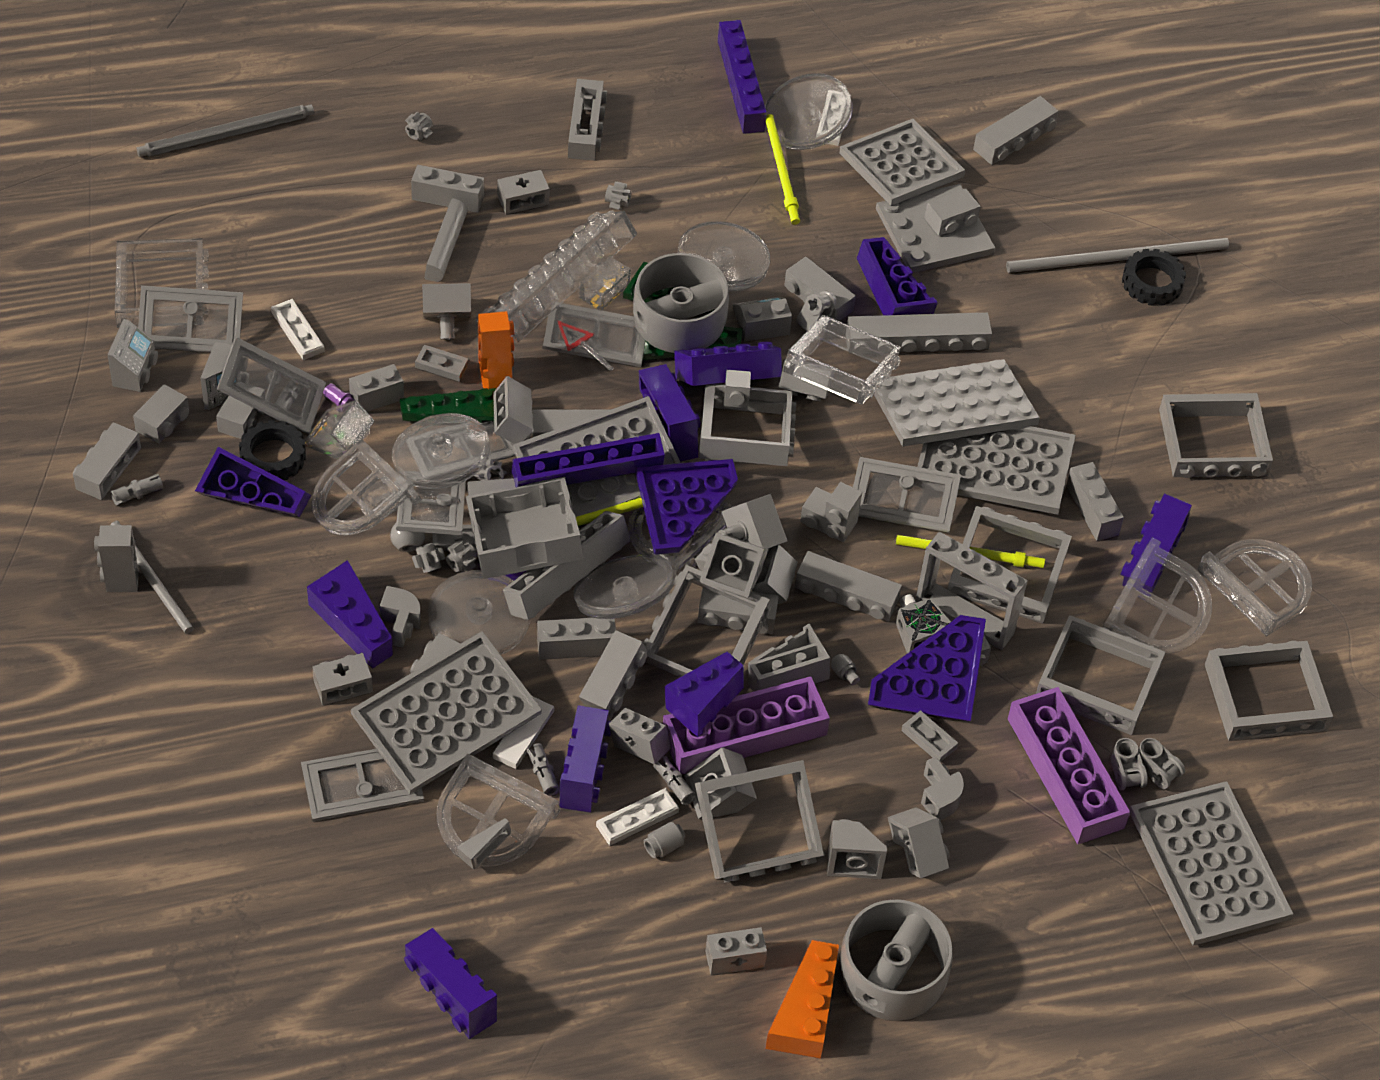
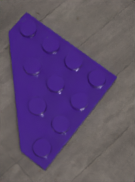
M733 459L636 467L635 474L654 554L679 553L732 491L738 481Z
M965 615L958 616L886 670L875 676L871 680L868 706L918 713L921 710L925 715L970 722L986 619Z

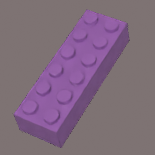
M811 676L736 696L726 708L722 707L713 722H709L703 728V733L699 737L693 734L672 714L663 716V724L666 725L671 746L669 751L677 771L681 774H686L722 747L741 754L745 758L826 736L830 720Z
M1059 687L1013 701L1008 721L1077 845L1125 829L1130 811Z

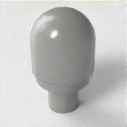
M838 654L832 658L831 668L840 679L848 680L852 685L860 681L859 676L856 674L855 664L848 656Z

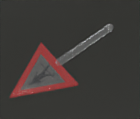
M557 320L568 351L581 344L608 370H613V367L584 342L594 336V333Z

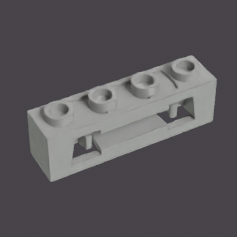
M577 79L568 141V158L595 161L596 152H600L601 138H598V135L602 136L603 122H600V120H604L605 106H602V104H606L607 91L603 90L604 81ZM583 103L584 110H592L589 135L588 129H581Z

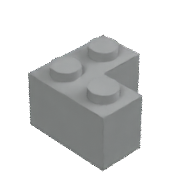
M842 482L838 484L832 494L815 487L802 506L800 522L827 534L831 538L844 542L858 521L862 492Z
M917 807L888 817L893 842L904 847L911 874L923 878L949 868L947 860L950 857L949 851L943 843L941 835L943 834V826L937 817Z

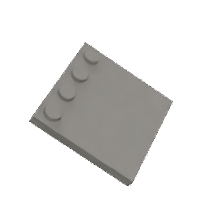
M914 119L840 146L839 153L890 206L963 178L965 175V169Z
M961 184L930 190L892 206L886 201L876 203V211L905 266H908L913 273L994 254L995 246L979 217L973 225L965 226L941 236L936 234L924 218L927 202L963 190Z

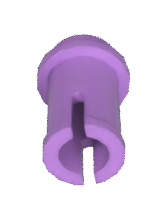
M333 383L325 387L323 391L324 397L334 402L339 410L348 411L352 408L354 399L350 393H344Z

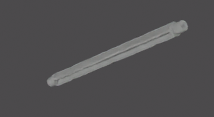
M312 104L306 106L299 105L177 135L168 139L145 143L144 146L136 147L139 157L147 155L150 157L175 149L178 150L223 139L228 136L275 126L280 123L304 119L306 116L313 115L314 109Z

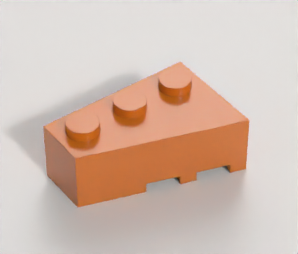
M507 311L478 314V362L483 388L497 389L506 376L512 378L514 357L511 351H514V340L511 335H514V323L509 321Z

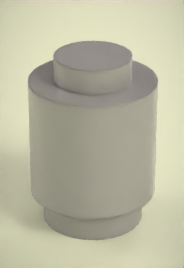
M669 822L649 833L648 838L644 839V846L652 858H662L684 845L685 833L679 824L675 825L673 822Z

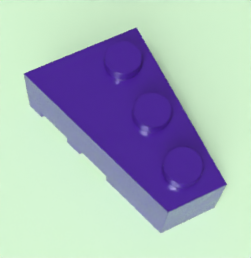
M725 652L665 686L666 709L693 734L699 737L703 733V728L717 718V713L722 707L726 708L744 688V665L729 652Z

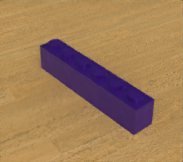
M741 20L719 22L718 45L742 133L765 132L767 112Z
M655 433L513 459L512 474L516 488L560 477H565L566 484L570 485L635 473L636 467L663 465L665 453L660 434Z

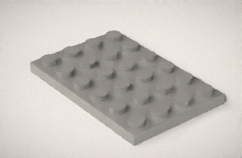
M1004 359L882 377L870 381V388L902 447L1039 424L1040 417Z
M649 396L513 445L516 457L522 458L659 433L665 453L663 465L680 463ZM635 473L567 485L575 517L641 498Z
M1029 426L923 443L917 467L960 474L961 480L957 495L1058 515L1075 435ZM914 480L913 485L914 487L944 492L945 485Z
M483 631L351 709L353 718L409 794L414 793L542 713L540 706Z
M1227 781L1130 806V815L1192 946L1292 919L1293 912Z

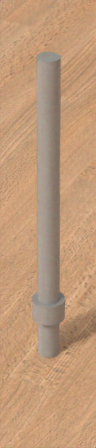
M119 521L111 523V525H121ZM134 539L139 569L185 634L191 633L194 629L136 547Z

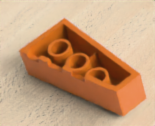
M811 941L768 1032L765 1049L821 1059L838 956V944Z

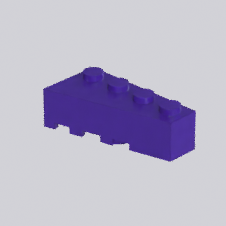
M666 364L639 370V389L642 397H650L680 462L698 458L700 418L697 413L694 414L691 401L686 400L683 387L678 386L675 373H671Z
M1165 493L1161 501H1155L1151 510L1153 517L1150 522L1146 520L1141 530V534L1144 536L1141 542H1135L1131 551L1133 558L1130 563L1126 561L1121 571V575L1124 576L1122 586L1148 597L1151 596L1163 573V565L1168 564L1173 549L1180 540L1182 531L1184 532L1187 527L1191 504Z
M431 928L405 945V964L410 971L417 972L424 989L427 992L432 991L436 996L439 1008L443 1012L447 1011L450 1014L452 1023L459 1033L464 1032L471 1039L497 1022V994L492 989L486 992L483 987L484 981L477 974L472 977L467 963L462 958L455 959L453 948Z

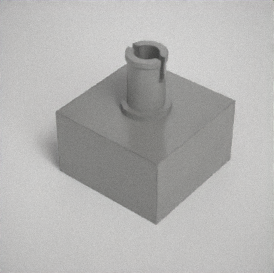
M471 283L422 284L423 319L439 318L440 339L454 340V318H471Z
M771 494L721 511L727 528L719 530L718 533L765 549L787 542Z

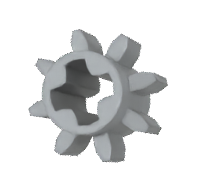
M416 112L405 119L408 123L405 131L410 138L421 141L423 138L427 139L433 133L430 130L433 123L427 114Z
M615 181L614 186L608 185L605 202H610L609 208L622 210V206L628 207L632 191L626 189V183Z
M486 458L485 465L477 464L478 470L474 476L478 477L480 481L503 479L507 472L501 468L502 462L496 461L493 463L492 459Z
M455 542L447 548L450 553L446 557V561L453 571H460L461 573L465 571L468 573L476 567L474 561L478 555L470 543Z
M429 543L416 548L417 555L412 556L415 568L422 567L423 573L442 567L440 560L445 559L442 547L435 548L434 543Z

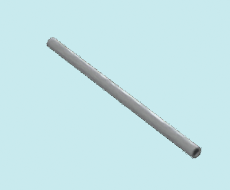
M1228 238L1007 261L1006 269L1008 273L1123 261L1127 260L1130 256L1133 257V254L1137 251L1142 252L1143 249H1149V251L1160 249V252L1164 253L1166 251L1170 255L1224 250L1229 248Z

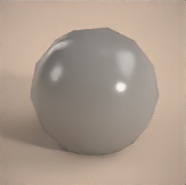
M395 523L390 531V539L399 551L411 552L415 551L417 547L422 546L425 540V533L397 531Z

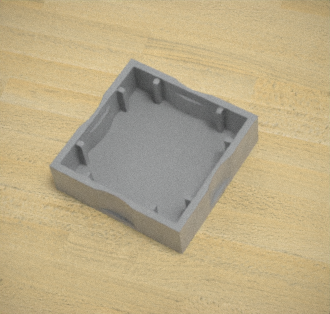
M565 477L530 483L517 488L499 489L466 496L483 579L584 559L580 532L575 514L572 511Z

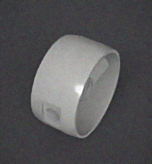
M673 253L652 260L641 270L634 288L633 315L639 334L649 344L674 353V350L705 349L712 345L722 334L728 316L729 290L724 274L715 264L697 255ZM675 287L671 290L670 295L644 302L649 295L656 291ZM715 309L714 311H712L711 313H709V314H707V315H705V316H703V317L696 318V319L685 320V319H688V318H690V317H693V316H696V315H699V314H702V313H705V312H708V311H711V310Z
M884 900L874 903L855 916L844 935L839 958L840 977L844 990L856 1006L874 1017L891 1021L909 1020L918 1017L936 1004L946 988L953 961L952 942L945 925L927 908L905 900ZM898 930L892 941L885 946L882 957L866 979L854 965L849 952L850 948L860 938L872 932ZM926 943L938 958L942 973L932 983L920 989L895 991ZM891 958H897L900 962H895Z

